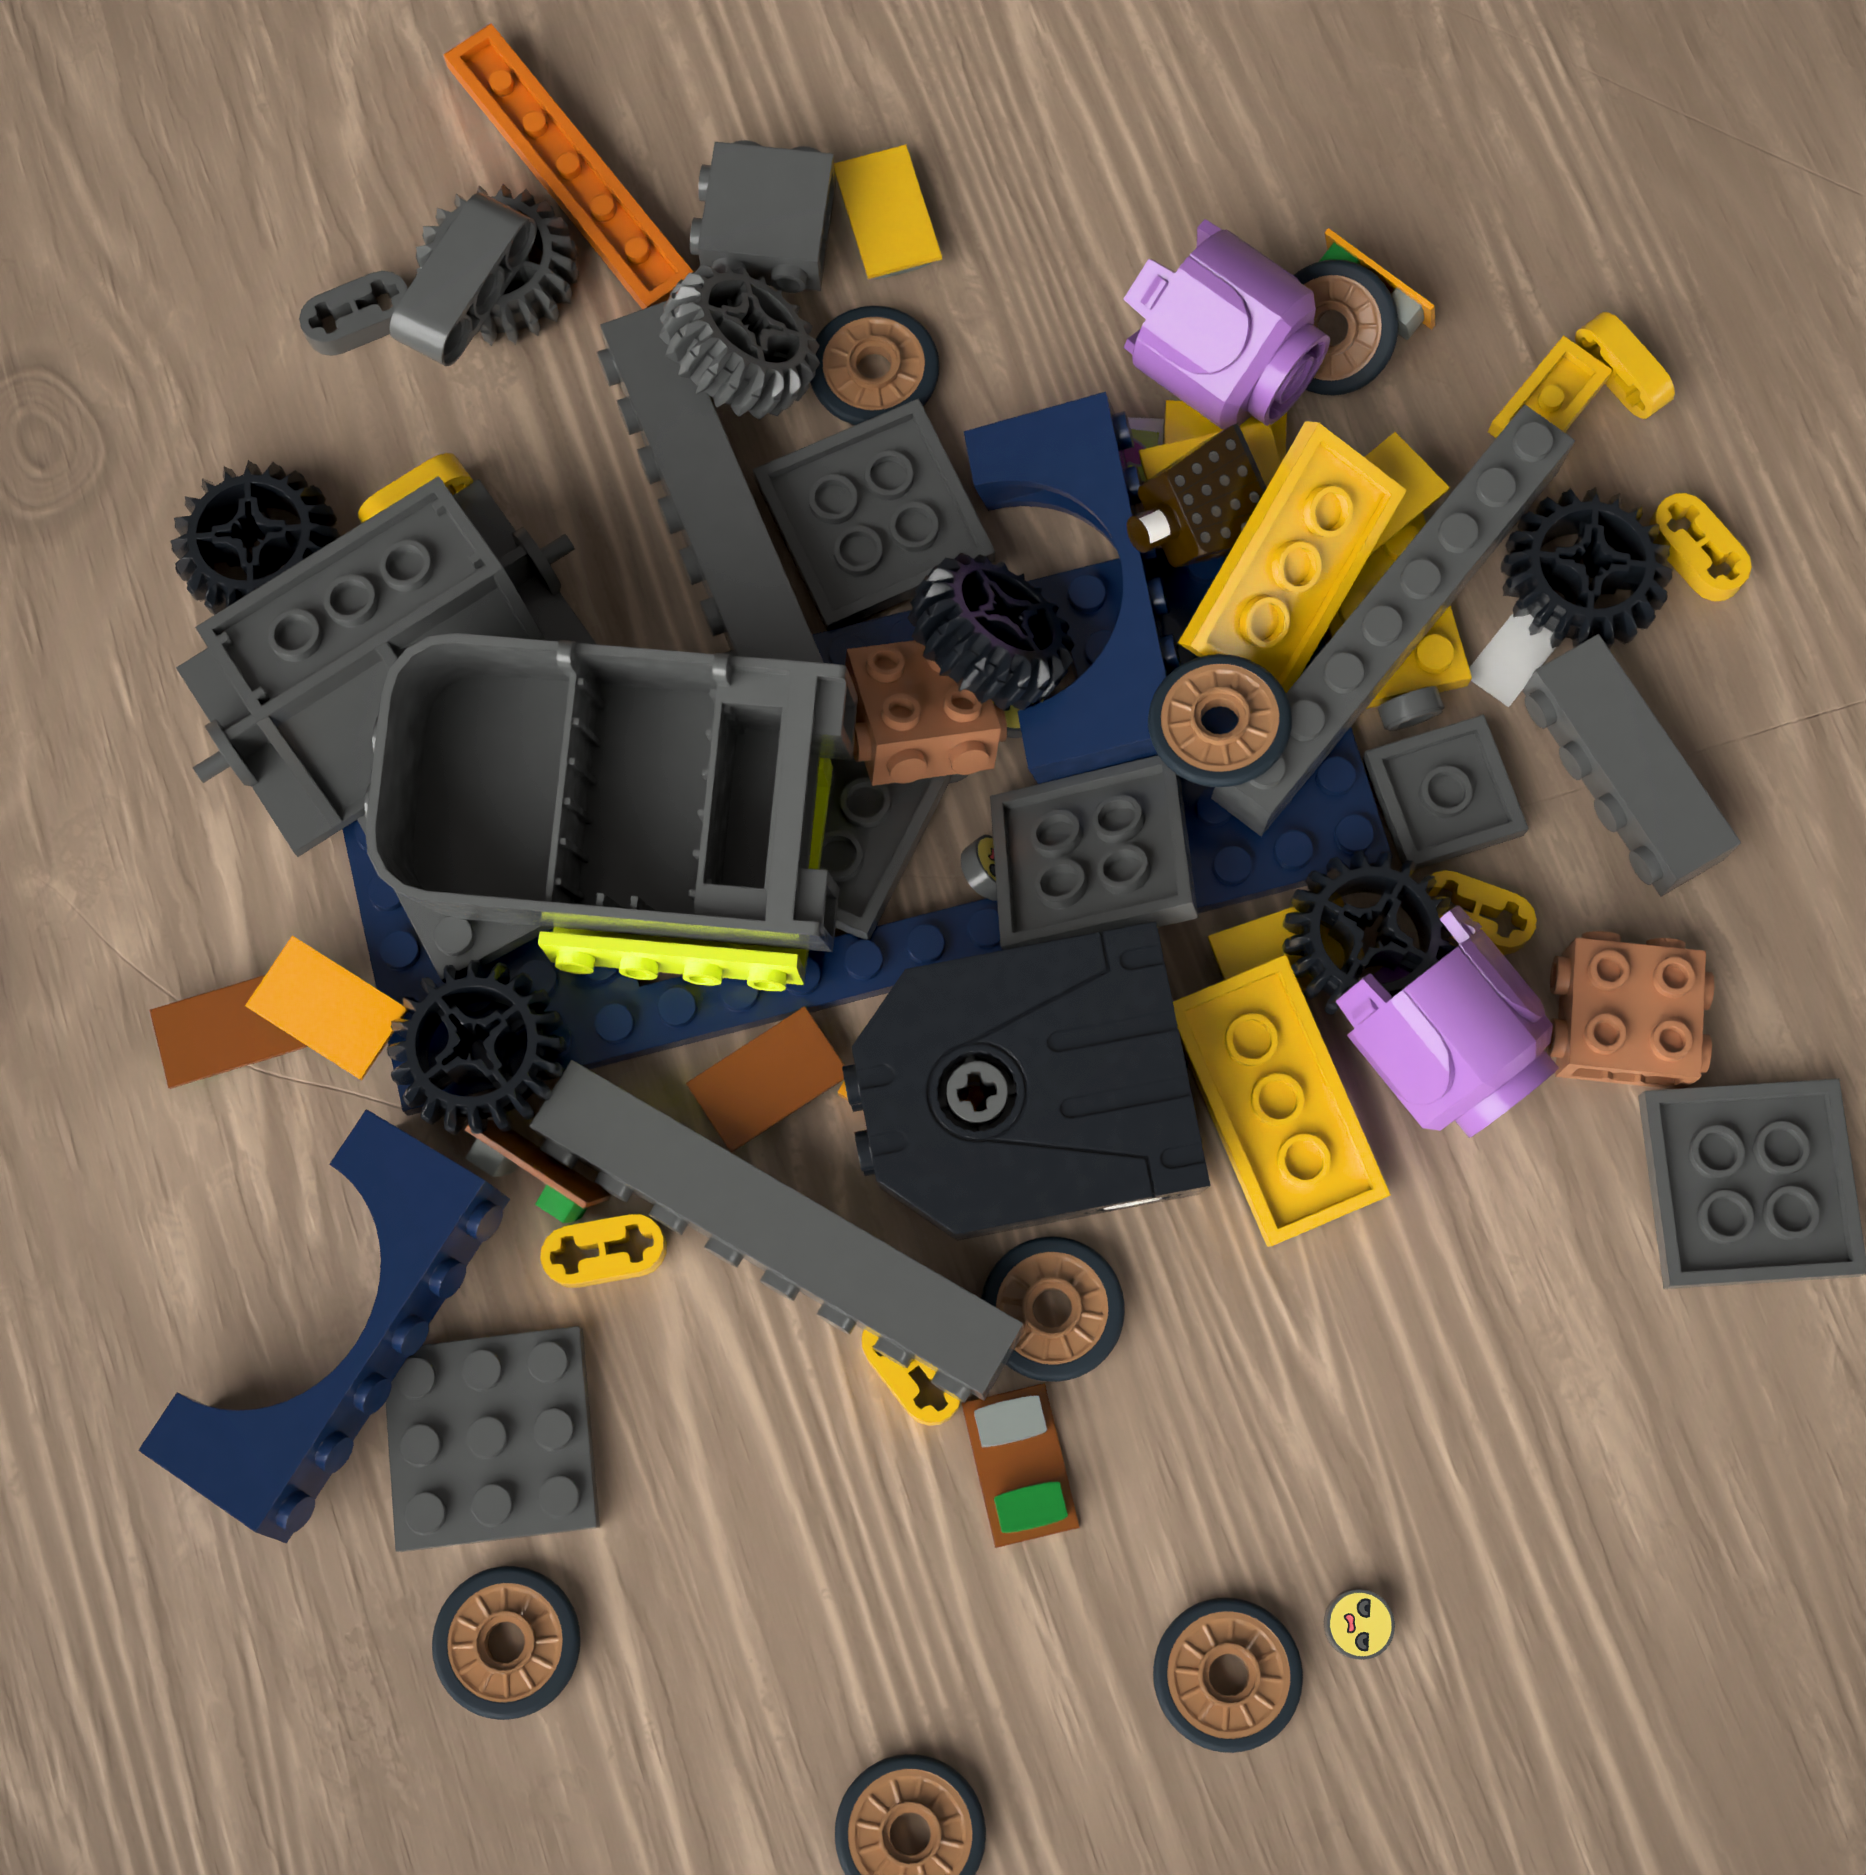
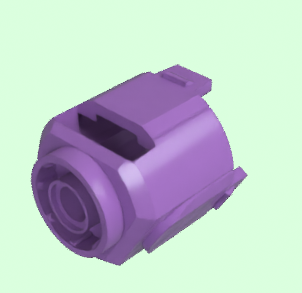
M1206 219L1197 227L1196 249L1185 259L1176 272L1153 259H1148L1123 299L1146 319L1141 329L1127 338L1124 348L1132 354L1133 365L1221 429H1226L1236 423L1240 426L1251 416L1266 426L1278 421L1305 391L1322 364L1330 344V337L1313 325L1316 310L1313 291L1301 284L1291 273L1229 230L1220 229Z
M1458 905L1440 918L1441 922L1459 943L1458 947L1394 997L1380 983L1393 982L1409 974L1408 971L1398 966L1394 971L1387 967H1382L1373 975L1369 973L1336 1000V1003L1355 1028L1347 1035L1418 1124L1425 1129L1441 1131L1455 1120L1470 1138L1525 1098L1555 1073L1559 1067L1544 1050L1551 1043L1553 1024L1545 1016L1541 1000L1481 929L1482 926L1478 922L1473 921Z

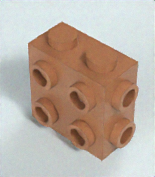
M915 640L847 649L845 666L858 695L853 756L856 762H865L872 786L889 783L905 784L918 779L953 774L970 775L978 771L994 769L999 742H1005L1007 738V723L1004 710L993 705L992 699L982 704L978 702L973 692L967 689L959 692L958 684L949 676H939L941 668L936 662L926 660L923 657L925 646L917 643Z
M1605 931L1586 932L1582 934V938H1575L1562 952V956L1554 957L1551 967L1550 991L1551 994L1559 995L1558 1019L1552 1018L1550 1021L1553 1026L1551 1043L1547 1046V1054L1550 1057H1556V1064L1559 1069L1555 1072V1077L1666 1089L1688 1088L1699 1080L1701 1073L1708 1071L1712 1056L1711 1036L1703 1034L1704 1010L1710 1009L1714 996V975L1712 972L1705 971L1706 951L1686 949L1684 941L1673 938L1649 939L1646 941V945L1621 942L1620 935Z

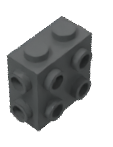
M740 140L734 143L715 142L711 165L702 164L700 169L698 195L699 201H704L705 205L703 218L694 217L692 221L690 253L699 255L700 264L714 268L720 262L727 265L732 272L742 266L750 277L757 279L764 276L766 285L773 286L777 290H783L782 292L798 293L804 289L821 291L836 190L833 154L821 153L817 149L806 146H799L793 149L763 147L756 142Z

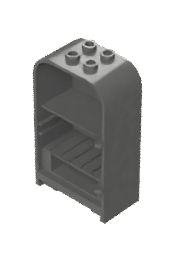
M462 633L428 636L406 648L389 668L381 693L379 716L374 723L372 735L374 758L371 782L367 787L364 803L367 854L378 876L399 894L435 912L458 919L833 952L839 887L827 870L809 869L819 761L820 758L852 760L858 695L847 667L840 664L731 656L724 653L706 654L584 644L565 640L547 641Z

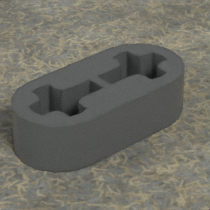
M378 271L318 294L308 300L301 309L299 317L301 329L311 347L320 354L329 356L343 354L390 334L389 328L393 312L408 287L403 279L393 272ZM387 293L393 307L382 311L378 305L377 297ZM333 316L336 321L337 330L326 334L323 329L322 319Z

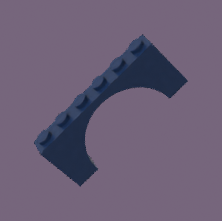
M1102 392L964 431L974 487L988 511L1007 507L1029 506L1053 509L1072 515L1100 532L1116 549L1122 565L1123 597L1116 626L1101 654L1076 681L1063 691L1034 706L1017 711L1029 771L1037 783L1041 784L1157 756L1158 754L1152 744L1148 728L1150 704L1159 685L1173 670L1181 666V660L1173 633L1163 635L1160 616L1170 613L1168 599L1162 578L1151 579L1148 565L1149 559L1158 557L1157 548L1142 553L1133 546L1127 533V520L1131 516L1138 514L1136 504L1142 503L1138 495V487L1143 483L1137 465L1127 466L1124 450L1133 448L1134 441L1126 412L1115 413L1107 393Z
M367 1109L329 1164L342 1173L363 1197L374 1220L379 1239L381 1264L377 1296L367 1324L356 1344L340 1364L319 1383L304 1393L273 1406L253 1410L218 1409L177 1392L138 1450L255 1533L286 1544L293 1533L300 1530L312 1516L315 1508V1499L332 1473L338 1471L349 1459L353 1450L354 1439L369 1416L378 1411L388 1399L392 1387L391 1382L408 1356L417 1352L425 1342L430 1322L445 1299L455 1294L462 1285L467 1265L482 1242L491 1238L497 1231L503 1218V1210L510 1201V1198L484 1179Z

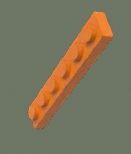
M492 23L443 54L448 69L638 305L645 309L667 301L677 283L681 279L684 280L688 273H692L693 270Z

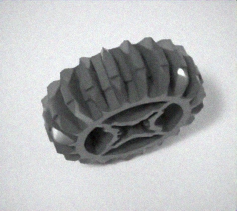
M502 184L497 195L491 197L535 220L537 232L534 244L543 251L540 265L530 262L527 256L477 331L478 333L481 330L484 341L490 346L493 345L498 333H506L508 340L516 345L519 336L518 330L526 327L530 332L539 336L541 327L538 320L544 317L555 322L558 321L559 310L556 303L571 304L572 291L570 284L577 283L578 269L575 263L578 256L575 242L569 237L570 232L565 220L562 217L555 216L553 207L548 204L547 200L536 204L534 196L527 189L513 199L511 190ZM479 185L477 192L488 195L486 190ZM456 194L454 201L456 209L453 212L437 208L435 218L439 226H423L422 237L425 245L416 247V259L420 267L416 269L417 274L467 202L460 195Z
M721 262L714 268L702 264L696 272L688 273L684 280L681 279L670 293L669 299L664 304V311L659 318L663 324L659 337L664 343L669 345L665 356L669 360L680 364L678 376L690 378L697 385L696 393L704 391L712 396L717 408L724 403L730 405L734 413L739 417L747 411L759 420L767 413L778 416L783 410L791 407L795 401H799L809 389V383L815 376V370L820 364L815 355L820 345L814 338L809 336L813 326L799 318L798 312L800 307L789 304L782 297L783 290L775 291L767 286L764 276L757 279L750 277L742 266L732 272L727 265Z

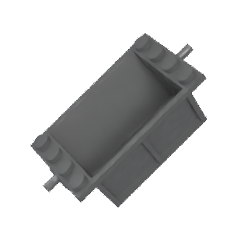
M440 477L434 478L195 627L208 648L182 663L176 669L209 719L210 723L206 724L205 728L219 751L194 766V771L200 780L205 783L231 767L245 786L253 788L297 857L301 856L365 814V795L367 787L371 782L374 758L372 735L374 723L379 716L381 693L389 668L406 648L428 636L451 633L547 641L565 640L575 641L576 643L596 644L561 595V583L551 567V564L575 550L572 542L566 534H563L540 549L524 527L518 530L514 529L479 479L452 496Z

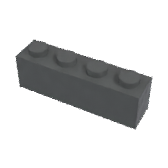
M1599 634L1534 671L1523 689L1525 706L1530 717L1540 728L1545 729L1547 727L1560 746L1559 756L1563 766L1574 779H1582L1595 798L1594 808L1598 818L1609 831H1617L1630 850L1629 860L1633 870L1645 884H1652L1660 897L1724 861L1741 844L1731 826Z

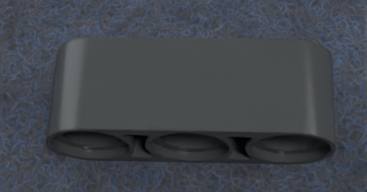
M477 192L471 196L397 304L390 322V336L445 367L455 363L463 354L531 251L537 232L535 220L482 192Z

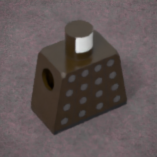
M1238 423L1203 441L1138 487V495L1145 511L1131 516L1127 520L1126 525L1128 537L1138 551L1145 553L1161 546L1169 564L1174 568L1229 555L1267 489Z

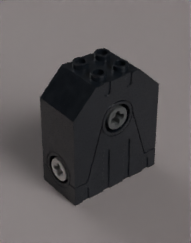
M1156 921L1103 931L1102 935L1099 932L907 968L852 1045L855 1064L842 1066L849 1105L852 1107L853 1112L862 1110L864 1112L867 1130L854 1132L861 1171L864 1172V1176L875 1175L876 1181L883 1191L956 1241L1195 1196L1211 1186ZM980 1086L982 1094L990 1096L987 1098L986 1110L981 1112L974 1111L971 1102L964 1101L968 1099V1088Z

